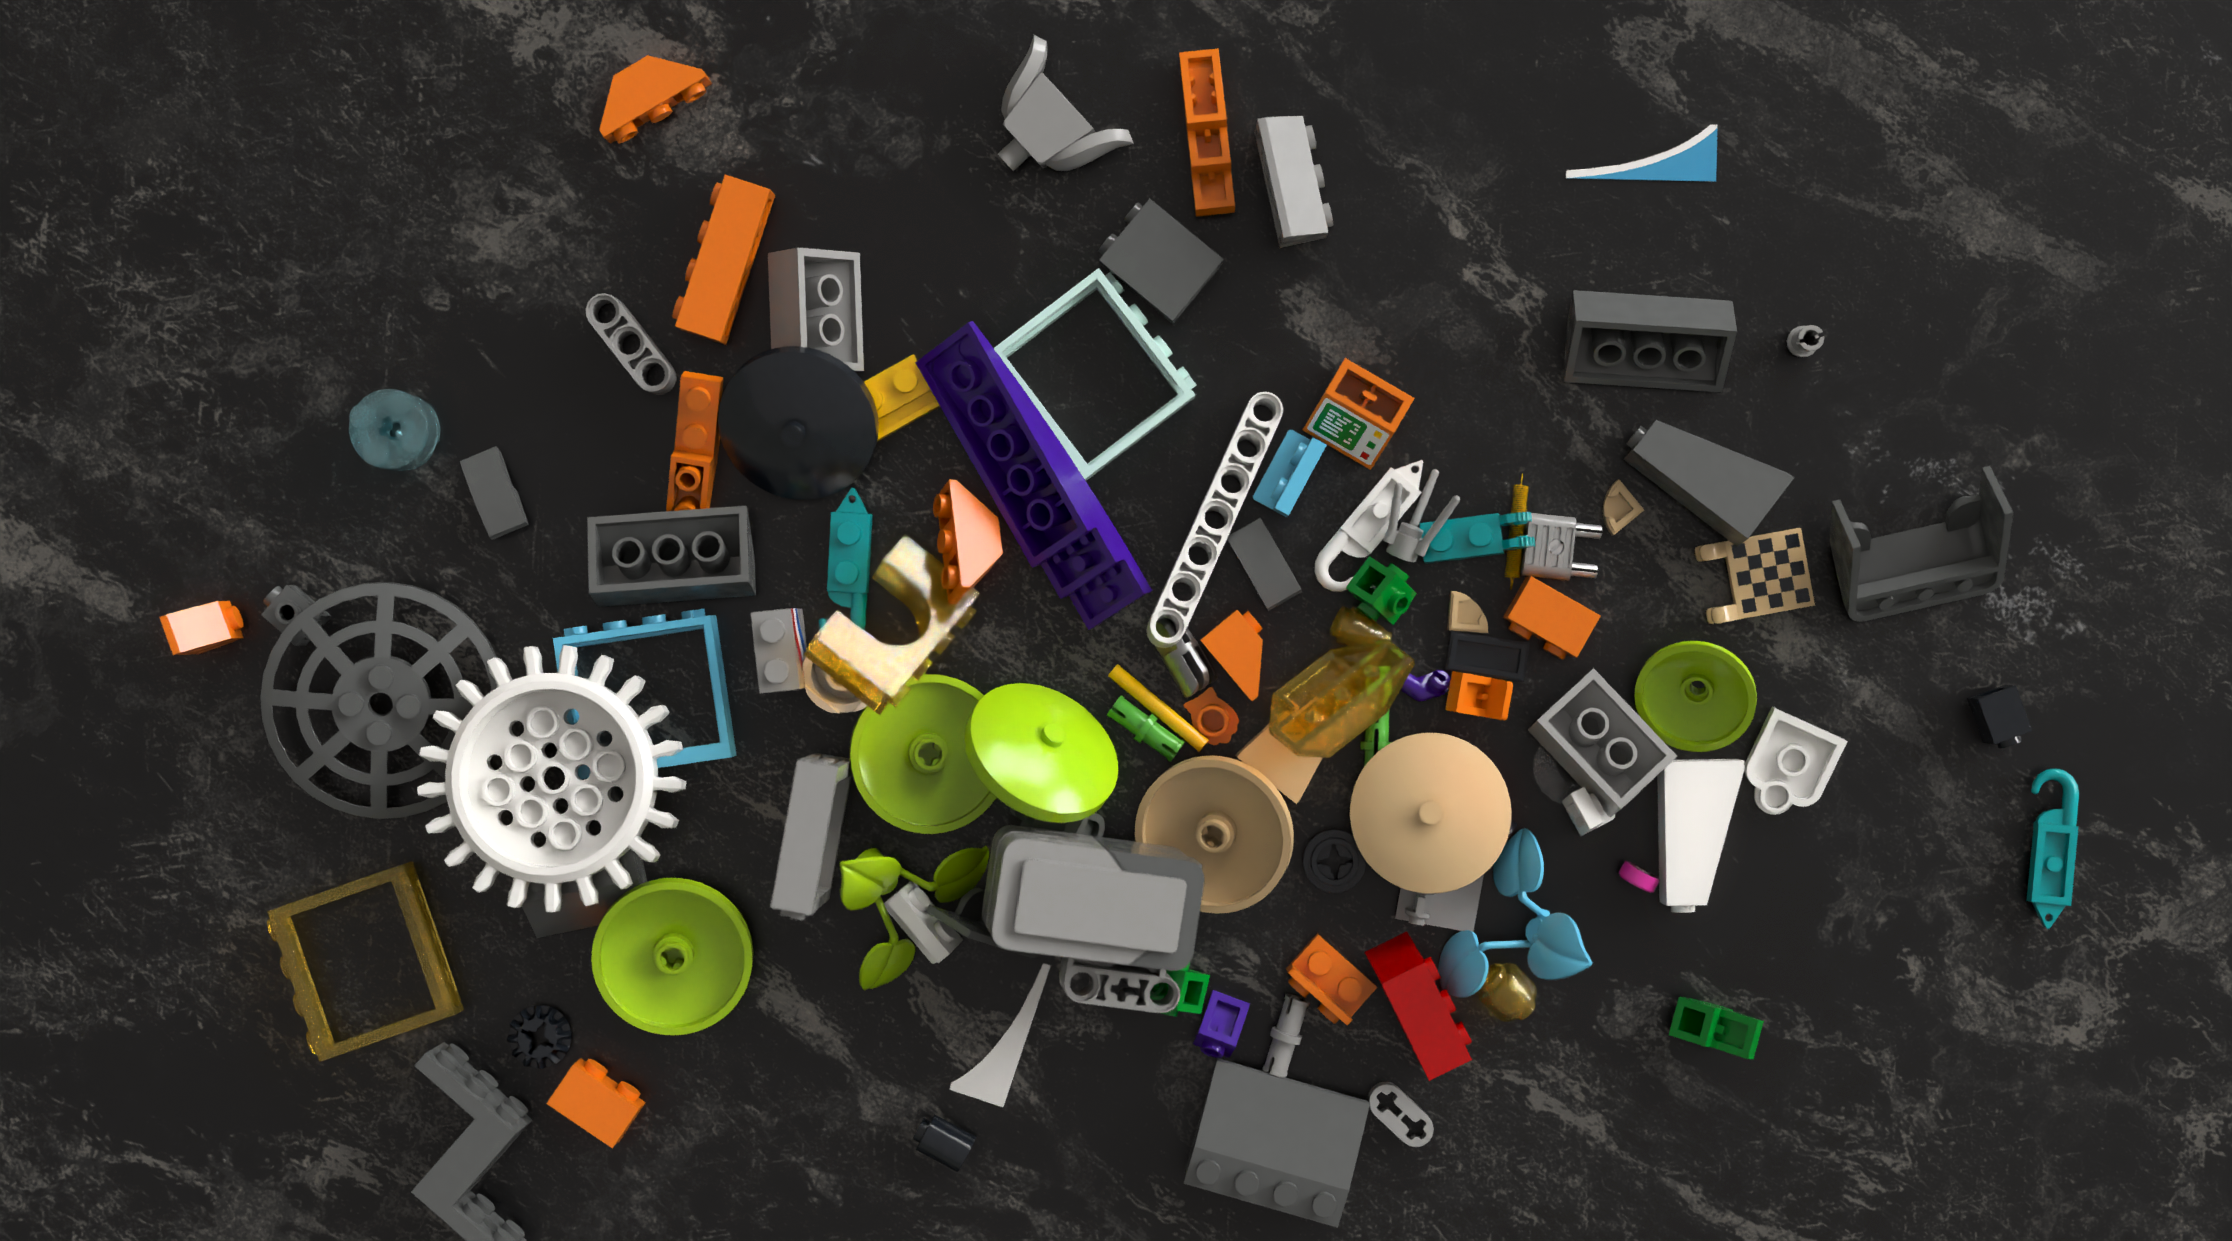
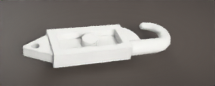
M1423 460L1395 470L1392 467L1389 468L1319 552L1315 561L1314 572L1317 580L1324 588L1334 592L1347 590L1346 586L1353 578L1350 577L1346 581L1338 582L1329 575V566L1341 551L1356 558L1366 557L1383 540L1388 529L1396 483L1399 482L1403 485L1398 520L1422 493L1419 491ZM1412 466H1416L1418 468L1417 473L1412 472Z

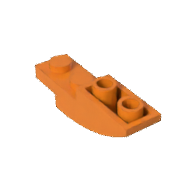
M684 371L681 375L675 448L670 460L666 511L710 508L720 443L718 411L722 398L724 377Z

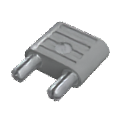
M1531 513L1532 522L1525 524L1524 536L1534 537L1535 546L1523 548L1521 561L1522 576L1568 581L1571 576L1597 577L1598 573L1572 570V568L1598 571L1597 565L1573 562L1575 536L1600 539L1602 533L1576 531V529L1603 531L1601 525L1577 523L1575 517Z

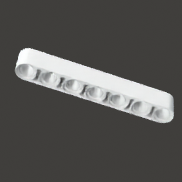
M1257 393L1251 398L1242 413L1147 624V637L1157 647H1172L1177 644L1187 629L1282 417V402L1273 393ZM1256 405L1268 407L1272 412V420L1266 422L1258 420L1253 413V407ZM1242 440L1252 442L1256 447V455L1254 457L1241 455L1237 449V443ZM1228 475L1237 478L1241 486L1240 491L1229 493L1224 490L1221 485V478ZM1209 511L1219 512L1224 518V527L1221 529L1209 527L1205 522V513ZM1198 546L1205 549L1209 557L1208 563L1205 565L1194 564L1189 558L1188 552L1190 548ZM1182 582L1189 585L1192 589V599L1184 602L1176 599L1172 592L1174 584ZM1162 618L1173 621L1176 626V635L1170 638L1159 635L1156 630V621Z

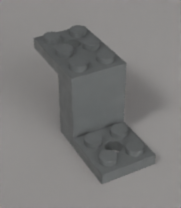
M443 1042L426 1052L414 1066L471 1115L474 1121L423 1177L411 1193L466 1241H527L524 1238V1231L511 1220L504 1221L494 1212L495 1206L488 1198L482 1194L475 1195L471 1190L530 1124L532 1119L527 1115L528 1109L517 1098L513 1096L507 1098L498 1090V1082L484 1070L478 1072L467 1062L469 1057L461 1048L454 1044L447 1045Z

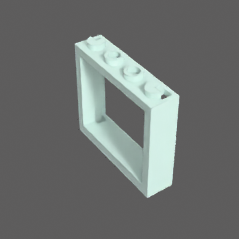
M1099 268L994 347V350L1054 432L1085 481L1193 400L1195 393L1192 391V388L1196 386L1190 374L1183 366L1176 370L1169 361L1168 357L1173 353L1159 335L1152 338L1143 327L1148 323V320L1134 303L1128 307L1119 294L1124 289L1119 281L1115 279L1111 272L1104 275ZM1095 290H1098L1177 393V396L1087 464L1007 358Z

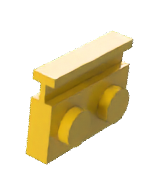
M914 354L864 381L877 409L879 422L877 442L940 407L915 363L918 360Z

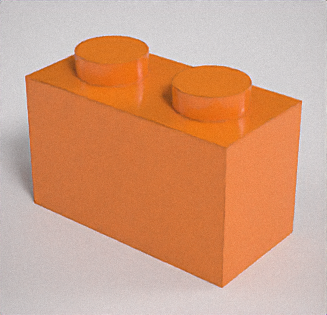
M1532 576L1524 579L1503 616L1505 620L1511 622L1508 628L1510 631L1526 640H1529L1534 635L1546 642L1543 647L1545 651L1564 660L1566 655L1578 657L1601 615Z
M580 1058L572 1065L546 1104L613 1148L621 1140L646 1102L639 1098L641 1093L629 1083L621 1081L618 1084L606 1075L608 1073L607 1069L600 1063L592 1059L585 1061Z

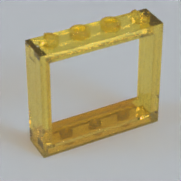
M413 861L267 911L270 918L267 921L269 934L275 942L278 941L283 955L280 958L281 969L285 977L292 981L296 993L293 995L294 1006L299 1016H304L309 1030L306 1033L307 1044L311 1052L317 1054L319 1062L445 1019L464 1010ZM392 881L435 1008L334 1043L291 916Z

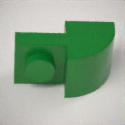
M1679 997L1669 1035L1704 1047H1712L1753 1060L1764 1021L1712 1003Z

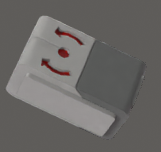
M1007 825L1000 828L992 840L982 906V920L994 941L1001 948L1061 956L1060 984L1067 996L1073 1001L1083 1004L1167 1013L1177 1006L1180 1000V989L1177 983L1166 973V970L1176 971L1185 968L1191 962L1194 953L1204 888L1202 864L1195 858L1186 856L1182 851L1172 846L1097 836L1093 838L1090 835ZM1079 972L1089 974L1090 980L1085 988L1081 990L1070 988L1071 978ZM1120 978H1123L1128 986L1138 988L1139 995L1131 988H1121L1119 994H1116L1111 986L1119 984ZM1160 982L1168 984V992L1164 998L1160 1000L1150 999V991L1155 984Z

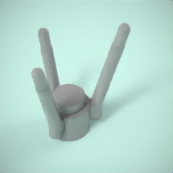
M1437 469L1431 471L1410 523L1401 522L1399 528H1397L1403 485L1399 482L1395 484L1388 529L1383 541L1389 543L1386 552L1413 563L1416 562L1418 555L1424 557L1429 544L1460 502V497L1455 495L1425 536L1421 538L1424 531L1418 528V525L1439 475Z

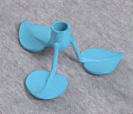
M1520 829L1509 839L1493 866V878L1498 891L1507 897H1513L1518 894L1519 901L1537 914V917L1530 920L1526 926L1527 940L1490 941L1479 944L1477 935L1473 931L1465 930L1456 933L1445 944L1438 966V972L1441 976L1439 979L1441 990L1446 989L1450 996L1469 997L1482 988L1486 981L1489 967L1487 957L1483 952L1488 949L1530 948L1527 958L1528 965L1534 975L1545 980L1566 978L1583 971L1593 964L1584 948L1579 929L1574 920L1564 913L1556 912L1550 914L1548 910L1541 909L1527 897L1526 892H1534L1540 887L1544 874L1541 849L1537 839L1529 829Z

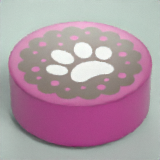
M1626 860L1619 871L1621 878L1649 893L1654 892L1660 882V879L1654 874Z

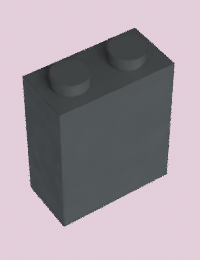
M1149 199L1144 206L1138 202L1129 211L1123 220L1128 225L1119 236L1112 233L1098 250L1102 254V257L1099 259V265L1107 272H1111L1118 281L1173 325L1222 266L1224 259L1159 205Z

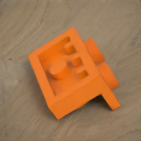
M1318 933L1286 968L1288 974L1292 976L1288 983L1303 997L1306 998L1311 993L1318 999L1321 1005L1317 1009L1334 1024L1340 1019L1348 1026L1353 1020L1352 1016L1378 988Z

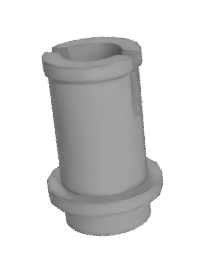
M1815 325L1798 326L1792 329L1786 340L1789 351L1801 358L1812 355L1823 345L1824 336L1819 337L1818 335L1823 331ZM1804 336L1808 339V345L1805 342L1800 343Z

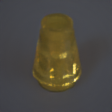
M1342 606L1337 612L1330 628V635L1337 638V643L1380 654L1386 651L1392 637L1391 632L1385 630V628L1371 620L1356 607L1349 609Z

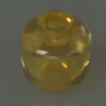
M1495 963L1488 967L1487 978L1482 988L1478 991V998L1497 1019L1503 1022H1511L1516 1019L1523 1020L1535 1008L1534 1001L1537 995V987L1517 965L1512 963Z

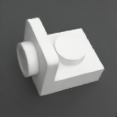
M1585 786L1571 793L1562 801L1580 836L1615 818V814L1609 817L1605 813L1598 798L1593 793L1588 794Z

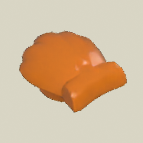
M1209 687L1201 695L1184 704V707L1191 714L1193 727L1209 739L1207 743L1213 746L1219 743H1229L1232 734L1237 732L1239 719L1236 712L1226 702L1217 697L1213 687Z

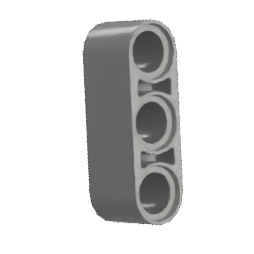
M606 293L593 296L587 303L586 317L635 382L643 390L656 395H662L671 391L677 380L674 367L625 304ZM607 303L614 304L616 314L613 320L608 323H601L598 318L600 308ZM632 334L638 335L640 339L639 349L634 354L626 355L622 346L624 339ZM661 365L665 371L664 380L657 386H650L647 381L648 371L653 366Z

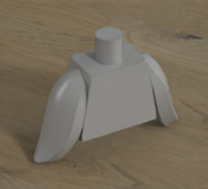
M1033 35L1029 51L1010 80L1002 98L1001 112L1005 118L1003 125L1013 135L1014 139L998 155L1012 171L1017 169L1030 155L1042 168L1048 166L1055 171H1070L1092 162L1116 148L1134 144L1129 130L1114 128L1095 132L1086 119L1043 74L1047 60V41Z

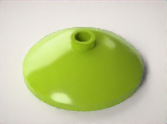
M1683 641L1660 649L1646 661L1635 685V705L1639 716L1667 745L1685 751L1707 752L1731 744L1747 730L1756 710L1757 691L1754 679L1748 668L1730 651L1708 642ZM1700 681L1705 687L1696 688L1692 685V682Z

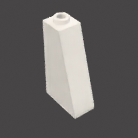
M1673 760L1657 775L1659 901L1666 906H1671V912L1691 913L1695 912V905H1707L1745 769L1744 760Z

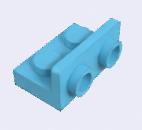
M1289 430L1258 485L1253 499L1285 517L1289 516L1327 445L1313 437L1310 440L1293 430Z

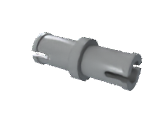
M1285 994V1001L1277 1026H1273L1270 1032V1036L1273 1039L1265 1065L1262 1068L1264 1072L1271 1070V1075L1282 1078L1287 1077L1295 1045H1300L1302 1035L1299 1032L1307 1007L1310 1004L1309 1000L1303 999L1302 1001L1300 996Z

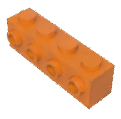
M724 175L722 184L718 182L715 184L710 198V205L714 206L710 221H703L698 234L697 242L702 244L697 259L692 258L686 270L685 281H688L689 285L685 297H678L672 317L677 320L675 327L681 331L724 345L727 344L775 198V194L771 189L728 175Z

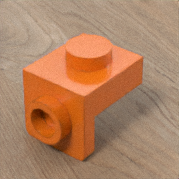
M1452 671L1445 710L1505 721L1508 717L1513 682Z

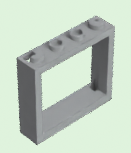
M814 753L797 760L771 908L781 909L780 915L804 920L805 916L812 915L830 899L852 778L849 758Z

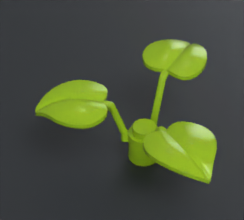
M986 845L983 848H966L949 855L937 867L933 876V882H927L903 869L895 858L884 857L877 848H870L862 852L854 860L840 862L842 878L840 896L844 906L850 910H858L875 902L889 932V942L875 945L862 962L859 984L863 990L882 986L899 977L910 966L915 955V946L909 939L898 941V934L880 895L888 894L894 890L898 884V877L901 875L928 891H935V898L938 902L945 903L957 900L973 889L983 876L989 859V849Z

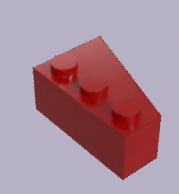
M1406 931L1366 951L1365 954L1374 969L1381 987L1428 1080L1430 1081L1471 1061L1472 1059L1466 1045L1472 1043L1462 1021L1455 1024L1450 1015L1457 1010L1446 989L1439 992L1434 982L1440 979L1441 976L1431 957L1422 958L1408 932Z

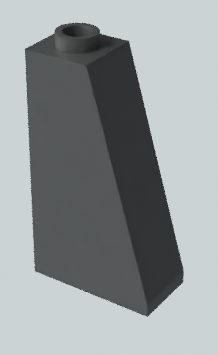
M1658 420L1654 421L1647 429L1640 426L1626 443L1631 448L1624 458L1626 462L1736 547L1751 536L1794 479L1787 472Z

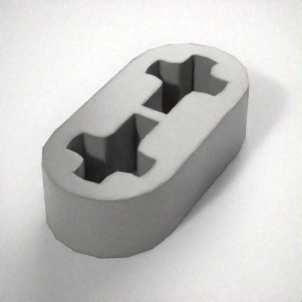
M1384 1081L1377 1083L1371 1088L1367 1099L1370 1102L1371 1111L1398 1138L1412 1147L1424 1146L1430 1141L1434 1131L1431 1119L1398 1086ZM1380 1092L1385 1095L1391 1092L1395 1093L1392 1100L1400 1109L1396 1114L1386 1106L1381 1110L1377 1108L1380 1103L1377 1095ZM1405 1114L1414 1122L1420 1119L1424 1120L1421 1125L1424 1133L1420 1137L1415 1133L1410 1137L1406 1135L1409 1129L1401 1120Z

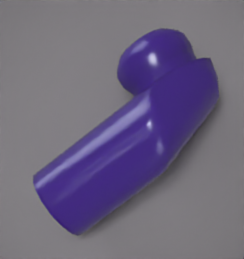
M1399 666L1391 677L1390 684L1414 700L1423 702L1444 695L1450 686V676L1443 670H1435L1432 673L1415 677Z

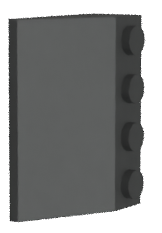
M1217 1058L1186 1162L1184 1184L1338 1228L1349 1193L1370 1102L1293 1079L1277 1077L1268 1072Z

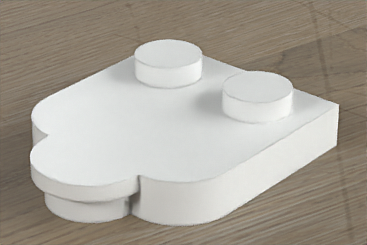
M1772 707L1745 762V775L1755 786L1754 799L1757 806L1768 814L1777 815L1787 811L1792 804L1806 807L1817 802L1848 741Z

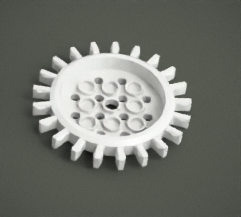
M563 645L559 655L558 673H544L542 655L538 647H524L523 659L527 671L526 676L512 680L507 665L500 658L494 657L488 660L487 663L489 672L495 679L498 688L484 696L477 685L470 681L460 680L456 684L461 696L473 706L464 720H461L452 712L436 710L432 718L440 726L454 731L455 736L450 750L439 746L421 747L419 755L429 761L446 763L445 782H428L418 786L417 791L418 795L428 798L446 795L450 813L443 817L434 818L425 827L428 833H445L452 827H457L464 842L451 850L444 860L449 867L465 863L473 853H476L486 862L485 867L476 877L472 887L477 892H486L493 886L498 874L502 872L513 877V884L508 893L507 906L513 908L522 907L527 898L530 882L544 883V905L546 912H557L561 910L563 901L561 893L562 882L576 881L582 902L585 906H592L599 903L598 891L594 885L592 875L606 869L615 885L620 889H627L633 885L629 872L622 866L619 859L629 849H632L641 859L648 862H656L661 856L653 845L640 837L648 821L661 828L677 827L679 820L671 813L656 810L654 804L658 790L674 793L686 789L685 780L675 776L658 777L657 766L658 758L674 756L682 751V742L666 740L653 745L647 729L653 724L661 722L670 712L666 706L659 705L649 708L640 716L636 714L629 703L641 692L646 682L640 676L634 675L628 679L618 693L604 686L608 675L612 671L614 659L601 655L595 662L590 677L586 679L575 676V667L578 660L577 647ZM575 709L579 713V720L572 725L567 721V713ZM517 721L522 722L524 725V732L520 736H515L512 732V726ZM604 731H608L612 735V742L608 746H603L600 743V735ZM549 743H553L557 747V754L553 758H549L545 754V747ZM494 755H499L502 759V765L497 770H494L490 765V760ZM584 764L590 769V776L586 780H582L578 776V769ZM554 766L559 767L565 775L563 785L557 790L550 789L544 780L546 771ZM529 776L535 781V787L530 792L526 791L523 787L524 779ZM616 786L623 790V798L619 802H615L611 798V791ZM561 798L568 802V809L563 814L559 813L556 809V803ZM505 810H509L513 814V821L509 825H505L501 821V815ZM593 820H597L601 824V832L596 836L592 835L589 831V824ZM538 832H542L546 836V843L542 847H538L534 843V836Z

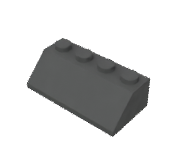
M1573 290L1567 319L1564 382L1722 392L1737 334L1733 301Z
M747 506L587 517L589 595L598 607L756 596L755 557Z

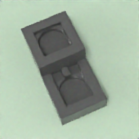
M496 446L460 461L476 508L492 540L529 525L518 491L512 486L502 452Z
M1261 518L1227 537L1228 543L1268 611L1302 592L1300 585Z

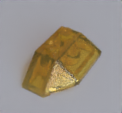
M1387 638L1375 640V644H1355L1329 650L1272 694L1269 733L1297 756L1330 758L1389 711L1415 665L1414 659Z

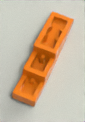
M1219 48L1179 52L1196 217L1235 213Z

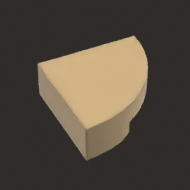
M1616 480L1612 484L1603 502V519L1611 535H1615L1644 511L1643 507L1620 480Z
M1450 591L1447 630L1488 633L1487 619L1479 605L1466 594Z

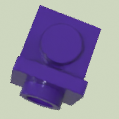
M1213 990L1193 1044L1201 1047V1052L1214 1058L1230 1057L1236 1048L1250 1003Z

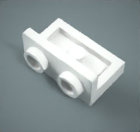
M911 881L884 903L889 914L933 964L936 962L940 963L963 941L956 930L926 912L929 905H935L930 901L926 893Z

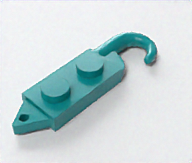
M851 488L836 512H831L827 591L834 603L851 608L850 627L864 630L866 625L867 593H869L873 514H868L857 490ZM852 495L856 498L854 503L850 502ZM825 618L819 620V630L822 635L830 631Z
M2057 768L2047 769L2038 774L2031 788V792L2037 794L2043 783L2048 780L2058 781L2063 788L2061 809L2043 811L2037 816L2033 825L2027 901L2032 902L2043 927L2046 929H2050L2066 905L2071 906L2078 826H2076L2079 803L2078 784L2073 776L2065 770ZM2047 914L2050 915L2049 920L2045 919V916Z

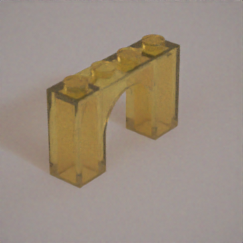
M905 534L885 556L872 578L911 610L919 628L918 640L903 646L884 644L869 636L837 610L814 636L803 655L880 715L889 704L896 708L911 690L906 684L912 677L919 681L933 664L928 658L934 651L941 655L955 638L950 633L957 625L963 629L977 612L971 606L980 593L972 588L956 605L948 604L947 589L943 588L941 582L944 564Z

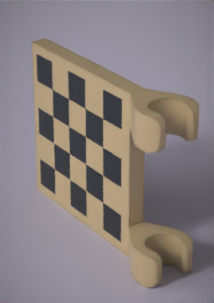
M1801 528L1751 536L1738 547L1730 541L1695 547L1696 559L1699 562L1720 558L1726 559L1734 604L1708 608L1706 616L1710 624H1719L1815 606Z

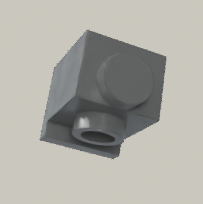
M286 585L284 589L277 586L264 599L263 604L267 608L261 615L282 633L299 613L315 603V601L296 585ZM289 605L293 607L295 612L291 620H287L283 615V612ZM324 610L314 619L323 627L331 615ZM301 629L291 640V643L294 646H306L311 640Z

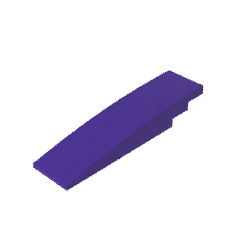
M973 321L965 324L915 362L1031 567L1042 566L1059 598L1070 597L1088 630L1099 626L1152 591L1133 556L1080 471L1029 396Z

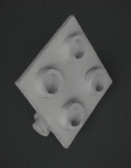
M1484 874L1465 887L1445 893H1418L1400 888L1395 919L1409 921L1408 923L1421 926L1427 924L1459 931L1469 930L1474 932Z

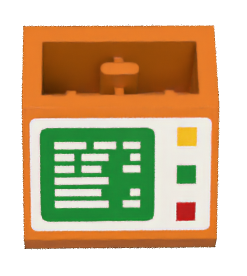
M1345 358L1302 431L1371 470L1415 398Z

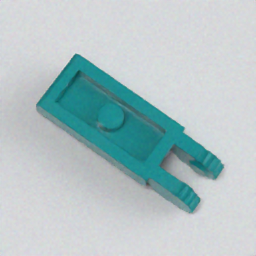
M1531 512L1510 513L1501 516L1499 513L1449 519L1429 544L1423 557L1424 563L1429 564L1505 554L1504 551L1533 547L1535 546L1534 537L1527 535L1503 540L1501 527L1525 525L1532 522ZM1435 521L1419 523L1420 529L1424 531L1421 538L1425 536Z

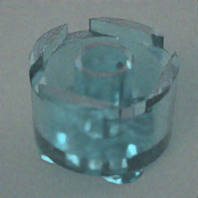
M396 389L378 390L365 396L350 412L349 434L352 445L359 456L370 465L395 471L412 470L425 464L430 459L437 442H439L440 423L434 409L416 395ZM393 423L400 424L401 429L395 432L396 437L390 436Z

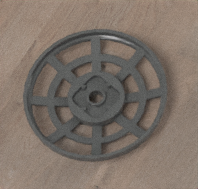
M393 582L363 583L342 588L320 598L299 613L282 632L271 650L263 673L260 695L262 721L268 742L278 762L292 780L313 798L333 809L354 816L375 819L403 818L427 812L446 803L447 796L442 795L402 807L387 808V786L413 781L426 775L433 769L445 779L446 763L429 761L420 756L424 760L421 764L405 771L387 774L388 751L402 748L408 744L419 755L421 747L433 746L420 734L428 721L429 715H434L436 710L452 712L458 718L464 720L473 708L472 704L461 696L456 687V684L463 680V676L455 660L450 655L467 637L476 647L486 667L491 691L498 688L488 668L487 661L494 657L497 658L488 639L476 623L455 604L436 593L413 585ZM367 596H378L376 620L352 624L335 632L330 637L314 619L324 610L344 601ZM395 597L406 598L427 605L447 616L456 626L438 642L434 637L417 627L393 621ZM302 629L317 648L310 655L302 669L297 683V690L273 689L274 677L281 657L291 640ZM375 633L374 656L363 658L354 664L338 647V645L353 637ZM392 634L412 639L429 651L413 665L401 658L391 656ZM326 658L341 674L333 693L309 692L313 675L321 661ZM438 663L442 664L450 679L454 699L431 698L424 676ZM376 693L387 694L393 702L392 710L386 714L375 712L370 704L372 695ZM272 705L296 708V717L300 731L308 747L313 752L298 767L289 759L279 740L273 719ZM308 709L332 710V715L339 731L323 745L312 728ZM449 729L448 735L440 746L441 748L450 750L455 736L454 731ZM350 742L360 748L371 751L370 773L353 769L338 761L334 756ZM326 765L330 770L346 779L370 785L371 807L359 806L337 799L316 787L308 779Z

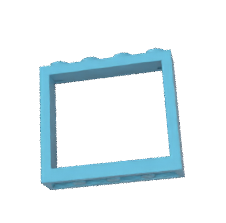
M705 609L681 612V620L666 622V615L663 614L642 617L643 625L627 627V621L621 620L602 623L603 631L588 633L587 626L564 629V637L553 638L557 671L559 670V655L563 645L584 647L703 629L720 742L683 747V750L674 756L658 758L657 766L661 768L737 756L716 615L705 616ZM577 664L575 667V676H578ZM575 709L570 710L567 713V721L572 725L578 722L579 713ZM585 764L578 769L580 779H586L590 776V769Z

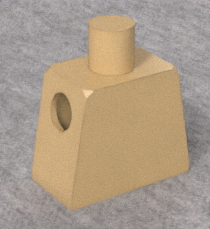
M1312 704L1306 708L1296 722L1282 712L1240 749L1235 756L1261 772L1280 792L1297 804L1328 747L1316 739L1315 736L1329 718Z

